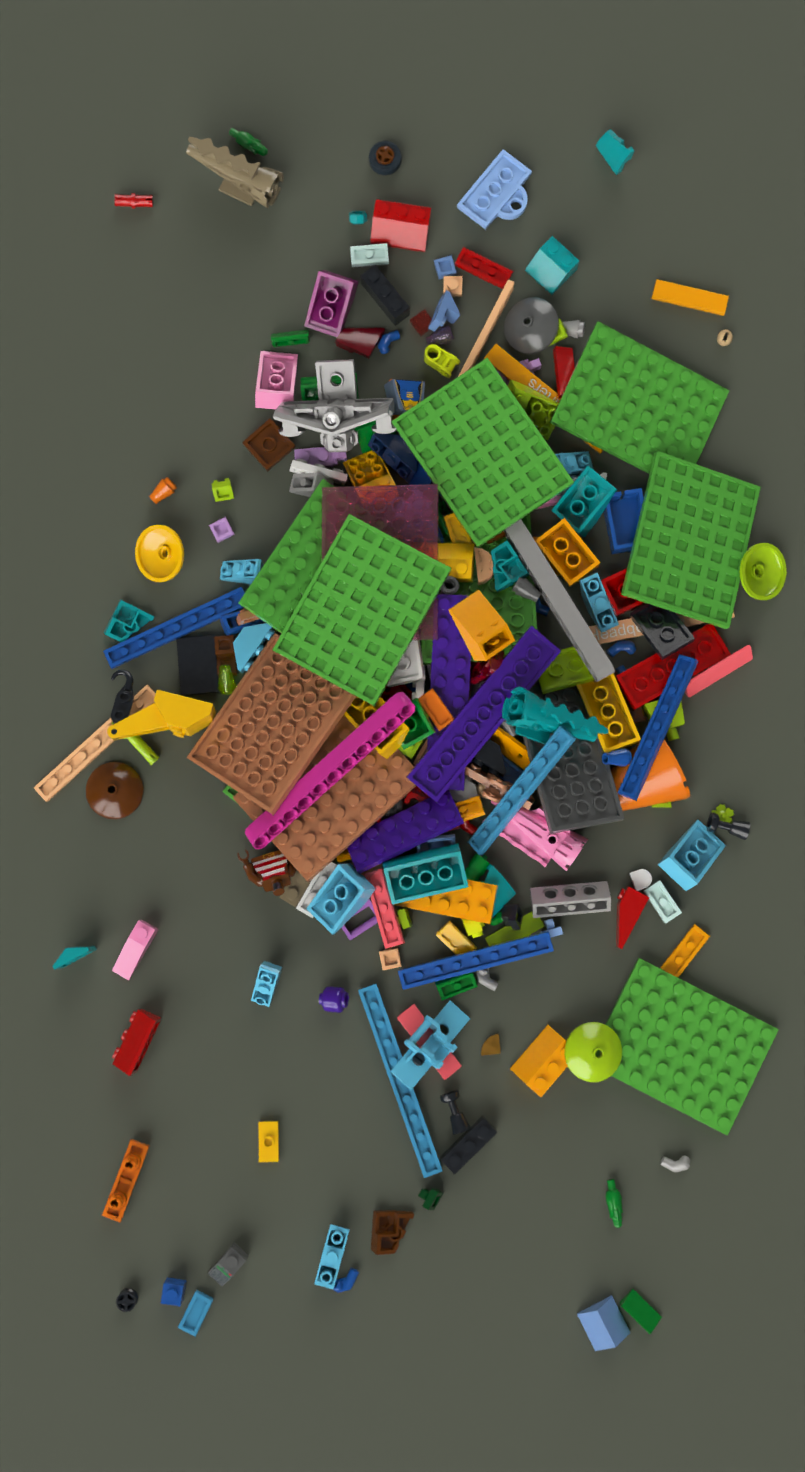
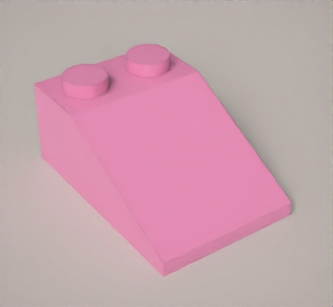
M261 351L255 391V408L276 409L281 402L294 401L298 354Z

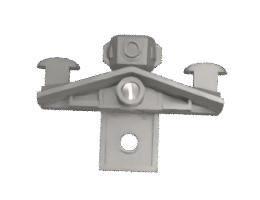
M354 359L316 361L319 400L281 402L273 415L274 420L281 421L283 428L278 430L279 434L286 437H295L303 434L306 429L320 432L321 444L325 446L328 452H347L352 450L359 442L358 432L354 428L375 420L376 425L371 427L375 433L389 434L396 431L392 424V415L395 411L394 398L357 399ZM332 376H339L341 384H334L331 379Z

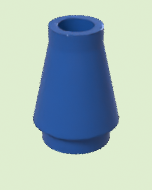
M619 748L602 755V762L604 764L625 767L632 761L631 752L625 748Z

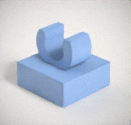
M553 919L544 920L547 930L541 931V933L549 931L550 937L563 934L561 926H554Z

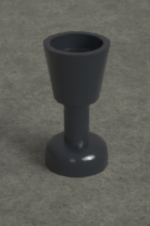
M711 813L707 821V831L715 832L717 828L728 830V833L746 840L750 832V822L731 821L728 823L721 821L718 814Z
M458 1090L450 1091L440 1096L443 1103L449 1104L452 1113L450 1121L453 1135L471 1129L463 1112H459L456 1099L460 1096Z

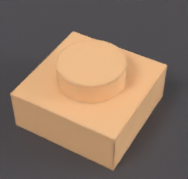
M444 276L443 294L447 290L451 293L452 297H462V276Z

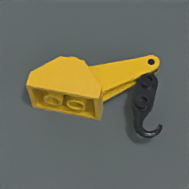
M118 670L111 677V680H115L118 675L126 677V683L117 693L111 712L113 725L108 728L107 734L112 740L171 730L173 735L184 738L185 735L192 736L208 727L216 716L217 712L213 703L161 690H156L154 704L129 716L134 701L133 676L129 671Z

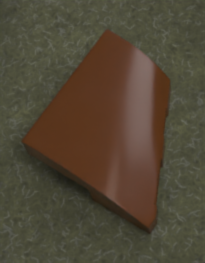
M374 1210L371 1251L376 1255L395 1254L399 1247L400 1239L406 1233L404 1229L410 1218H414V1213L397 1210Z

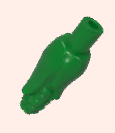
M234 128L230 129L229 135L236 138V142L241 147L251 151L254 155L256 153L262 156L268 154V149L261 144V140L254 138L248 132H239Z
M615 1179L607 1180L606 1203L614 1226L620 1228L622 1226L621 1214L623 1213L622 1197L619 1190L616 1189Z

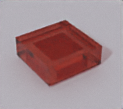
M424 309L411 318L410 323L421 337L430 330L428 327L432 318Z

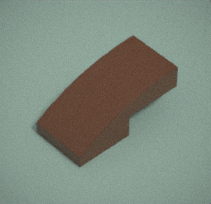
M234 636L214 637L218 678L237 676V664L233 646Z

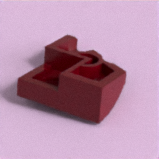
M344 328L335 340L336 346L352 354L355 352L369 359L383 336L385 329Z
M501 650L487 661H477L470 670V683L474 685L479 684L493 674L502 664L504 651Z

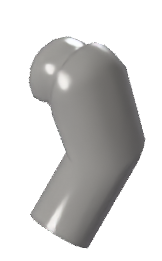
M489 968L476 971L479 983L495 991L499 982L490 978Z
M663 1156L660 1165L677 1173L685 1171L690 1167V1158L682 1156L680 1160L673 1161Z

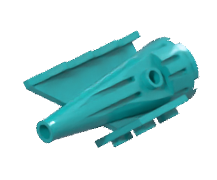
M523 687L514 688L510 692L513 693L510 699L506 698L502 708V717L507 721L505 723L510 726H516L515 734L542 744L547 743L550 733H554L560 725L565 726L575 738L591 742L597 739L598 733L608 734L609 732L605 726L599 724L595 716L585 719L580 710L570 713L565 704L555 707L550 698H547L546 701L540 699L537 695Z

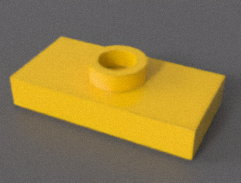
M452 513L444 516L451 543L472 544L470 536L455 514Z
M450 920L436 933V936L455 955L477 949Z
M259 1121V1162H279V1121Z

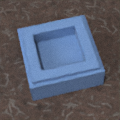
M452 255L434 260L439 280L443 279L444 276L457 275Z

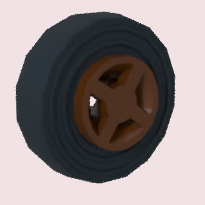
M379 141L374 144L369 153V164L373 171L386 176L398 170L402 161L401 151L398 146L390 141Z

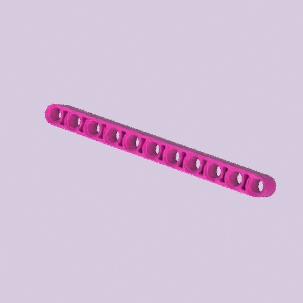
M403 692L393 695L295 784L275 815L265 811L245 830V835L255 849H262L407 720L415 711V705Z

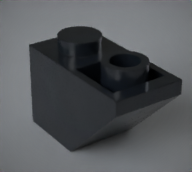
M488 739L474 756L472 762L479 767L484 765L489 769L488 772L496 777H503L506 770L500 745Z

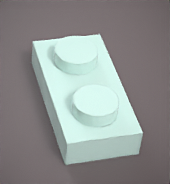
M387 243L350 246L352 267L389 264Z
M660 880L643 891L649 897V901L665 924L682 913Z

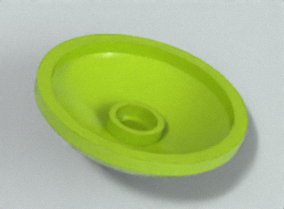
M758 543L751 546L744 554L740 564V580L746 593L756 600H769L774 598L783 588L787 571L785 559L780 550L770 543Z
M598 1022L581 1024L567 1038L564 1049L565 1061L570 1071L581 1080L587 1082L606 1080L615 1073L620 1065L622 1058L620 1039L615 1031L605 1024ZM597 1050L600 1051L599 1057L595 1056V1052Z

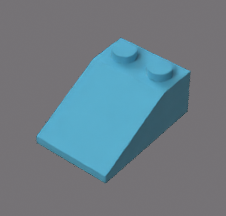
M696 820L658 863V866L687 891L699 883L726 845L712 832L707 831V827L703 823Z
M350 863L338 864L306 909L334 935L368 901L376 888L362 874H358Z

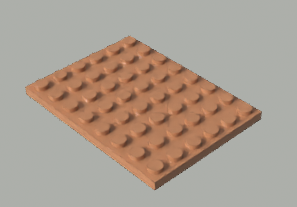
M276 633L272 635L187 756L190 761L272 815H275L356 698L355 695L274 652L272 649L280 637Z
M345 715L342 716L299 780L356 730V727ZM373 749L272 840V843L305 880L309 882L416 787L406 777L414 766L398 749L388 759H385ZM239 792L232 797L253 821L266 811Z

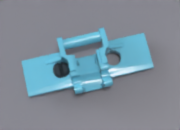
M451 1001L444 1006L434 1020L428 1015L425 1016V1021L410 1039L404 1041V1044L409 1048L408 1051L390 1071L410 1090L413 1089L431 1066L440 1069L444 1064L442 1061L447 1055L457 1049V1046L451 1044V1041L470 1018ZM440 1025L447 1027L448 1033L446 1035L441 1032ZM428 1028L432 1029L433 1033L421 1048H418L415 1045Z

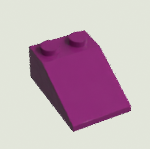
M326 270L318 271L304 327L338 337L345 325L359 281Z

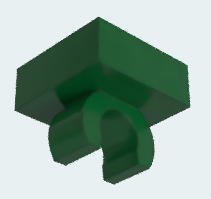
M421 1189L418 1196L425 1200L422 1207L428 1211L435 1210L443 1192L439 1189H431V1191Z

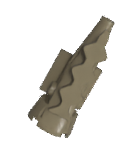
M189 137L188 142L191 144H189L186 154L224 178L219 191L250 206L253 205L254 201H257L266 208L274 204L281 190L278 184L279 181L283 182L284 174L268 167L261 168L260 162L248 163L244 154L233 156L230 154L227 146L220 148L213 146L211 138L200 140Z

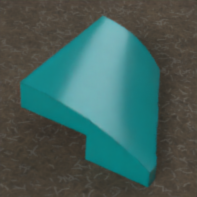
M611 129L596 144L597 149L616 175L622 172L625 162L632 159L635 151L632 147L627 149L624 145V140L618 137Z
M508 540L491 550L495 590L497 592L515 584L519 577L524 579L529 575Z
M120 599L103 633L119 642H123L149 621H152L154 616Z
M489 864L487 866V870H489L485 881L481 882L498 885L493 918L516 892L493 865Z

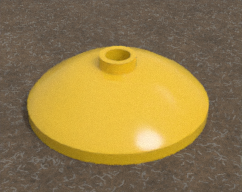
M152 525L146 528L140 534L136 543L135 558L142 574L151 581L166 582L173 579L181 570L184 561V547L179 535L166 525Z

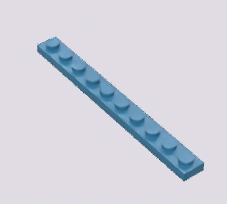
M377 983L359 989L360 998L423 1176L426 1178L440 1173L443 1170L414 1088L410 1090L390 1072L402 1058V1054Z

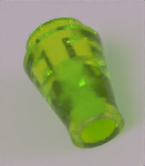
M222 665L219 667L218 689L221 694H232L237 685L231 672L230 665Z

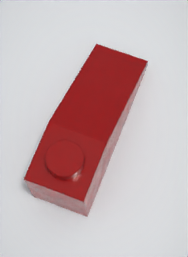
M626 886L625 889L622 888L617 896L619 901L617 903L616 947L619 949H623L649 900L648 896L629 886Z

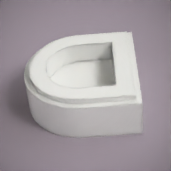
M645 869L629 873L633 886L637 891L647 888L652 882L651 874Z

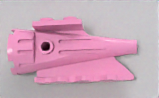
M491 801V803H492L493 805H495V806L498 804V803H495V802ZM542 805L536 810H528L521 807L499 835L508 840L513 846L521 849L529 857L541 863L544 867L547 866L552 858L565 871L568 870L584 846L582 842L586 844L588 841L586 837L572 830L550 834ZM550 836H554L556 841H552Z

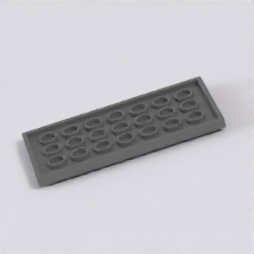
M536 681L530 688V692L537 695L540 699L546 701L547 698H550L553 706L558 707L560 704H565L570 713L580 710L585 719L590 718L576 685L546 694L542 693L539 681ZM523 737L531 763L545 744ZM598 737L594 742L576 738L537 787L550 834L622 821L624 819L610 766L602 762L604 752Z

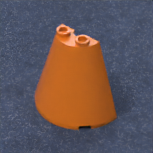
M663 740L637 801L618 794L622 811L684 800L690 797L689 787H684L683 784L686 781L683 771L665 740ZM637 743V744L630 750V752H631V754H632V759H633V757H634V755H635V752H636V750H637V748H638V746H639V743ZM630 764L625 767L614 765L610 769L617 794Z

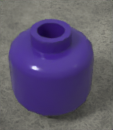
M328 986L319 995V1004L322 1005L326 1012L340 1013L344 1008L348 1007L349 995L342 987Z

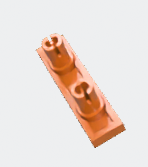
M134 1139L130 1140L102 1216L117 1222L122 1221L150 1145Z

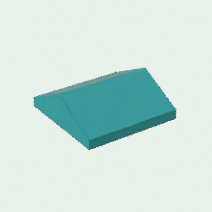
M95 946L65 948L52 967L54 970L64 968L97 949Z

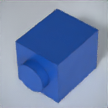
M167 1277L163 1284L161 1304L181 1306L184 1301L187 1280Z

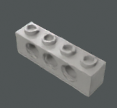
M607 881L530 888L533 918L611 911V895Z

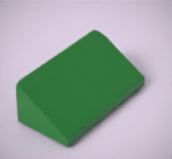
M300 330L271 334L273 347L308 344L310 343L309 331Z
M473 972L435 982L442 1001L478 987Z
M633 1288L619 1302L621 1307L649 1334L653 1332L662 1318Z

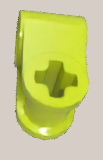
M435 344L428 345L425 349V363L444 377L450 378L452 376L451 372L456 365L460 364V360ZM434 352L437 354V357L430 358L428 353Z

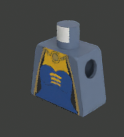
M392 379L384 385L386 397L394 398L395 411L393 415H402L424 400L425 381Z

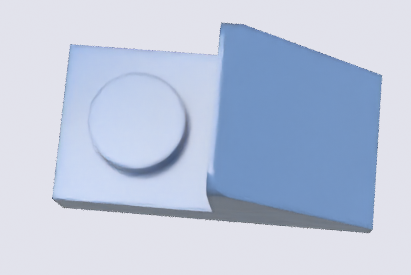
M446 290L439 299L428 329L434 332L439 326L442 327L445 321L454 324L460 316L459 310L449 291Z

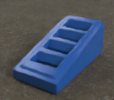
M239 611L223 615L220 618L225 636L240 633L247 626L263 624V620L258 619L254 622L237 626L235 618L240 613ZM228 621H231L233 628L230 629Z

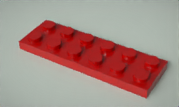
M707 624L691 633L695 638L694 642L662 660L656 653L615 676L618 685L633 710L662 694L679 654L698 660L692 677L731 655L714 625Z

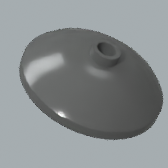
M537 297L526 298L516 303L508 312L504 322V333L508 343L515 350L525 354H533L546 349L554 341L559 329V318L555 308L548 301ZM530 319V323L525 324L526 320Z

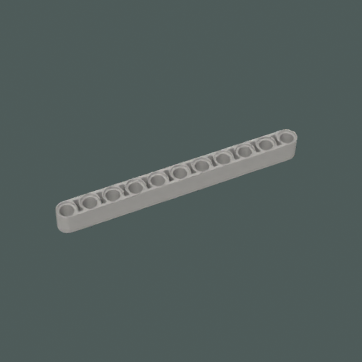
M520 519L505 529V537L528 571L536 587L542 593L541 595L594 680L598 682L613 674L615 670L611 661L523 521Z

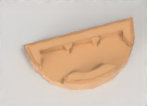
M475 547L478 585L488 582L494 575L493 561L489 552L483 548Z

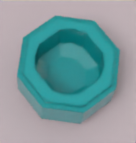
M352 211L349 213V221L356 225L367 222V213L365 211Z

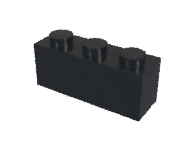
M376 265L360 275L361 285L394 326L410 316L409 305Z
M482 1115L471 1126V1129L467 1130L440 1156L441 1161L455 1175L497 1134V1130Z

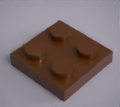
M271 418L242 442L267 472L296 447L288 437L279 434L278 430L280 428Z

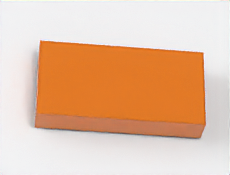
M433 688L418 698L423 709L439 731L454 720V717Z

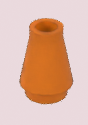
M166 477L161 479L149 497L155 504H158L163 499L174 494L177 487Z

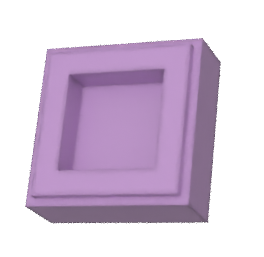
M226 517L209 525L217 543L235 535Z

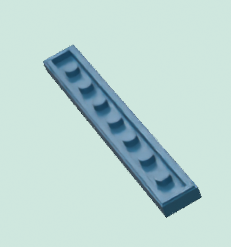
M560 725L469 839L468 843L478 855H483L576 740L565 726Z

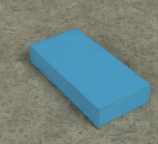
M196 1289L178 1328L196 1337L214 1298Z

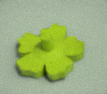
M719 804L716 810H712L711 813L718 814L721 821L730 823L732 821L730 817L734 815V810L726 808L725 804Z

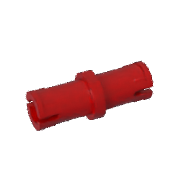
M132 193V195L115 194V207L130 206L133 209H136V207L153 208L152 195H136V193Z

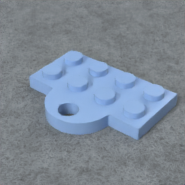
M503 149L459 201L457 208L485 230L497 216L505 220L516 219L524 213L527 207L528 197L522 185L531 176L532 171ZM517 202L521 205V208L515 210L511 207V204Z

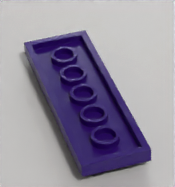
M447 789L437 802L430 797L371 826L347 849L358 874H361L463 824L464 821L449 789Z

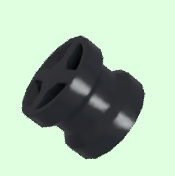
M132 1288L122 1290L116 1299L118 1309L122 1312L131 1311L138 1302V1293Z

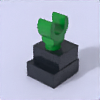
M518 904L504 905L502 913L498 912L491 921L493 926L504 921L505 925L511 926L513 930H521L523 912Z

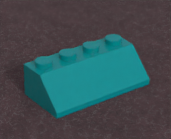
M458 843L392 858L383 862L392 905L468 887Z

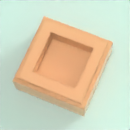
M398 948L379 951L382 970L402 967Z

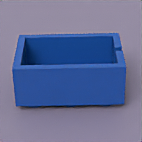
M642 488L626 490L623 495L621 491L615 492L604 510L611 555L632 550L644 500Z

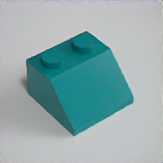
M552 236L538 250L525 271L553 295L578 269L580 260Z

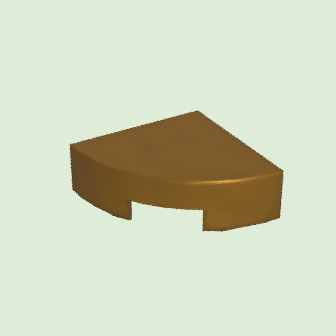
M498 1033L491 1035L484 1042L481 1048V1056L501 1054Z

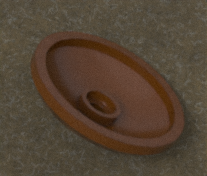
M109 762L99 766L92 772L86 784V798L90 807L98 815L108 819H121L129 816L139 807L143 798L144 788L140 775L131 766L121 762ZM111 786L115 787L114 793L109 792Z

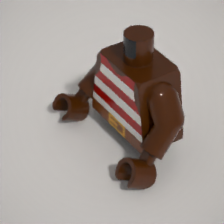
M245 850L247 857L244 859L240 858L239 853L237 854L239 861L244 863L243 868L248 879L258 887L263 886L266 892L273 891L274 895L280 896L285 892L284 887L292 883L291 877L295 875L297 869L280 850L252 858L251 862L248 860L249 852Z

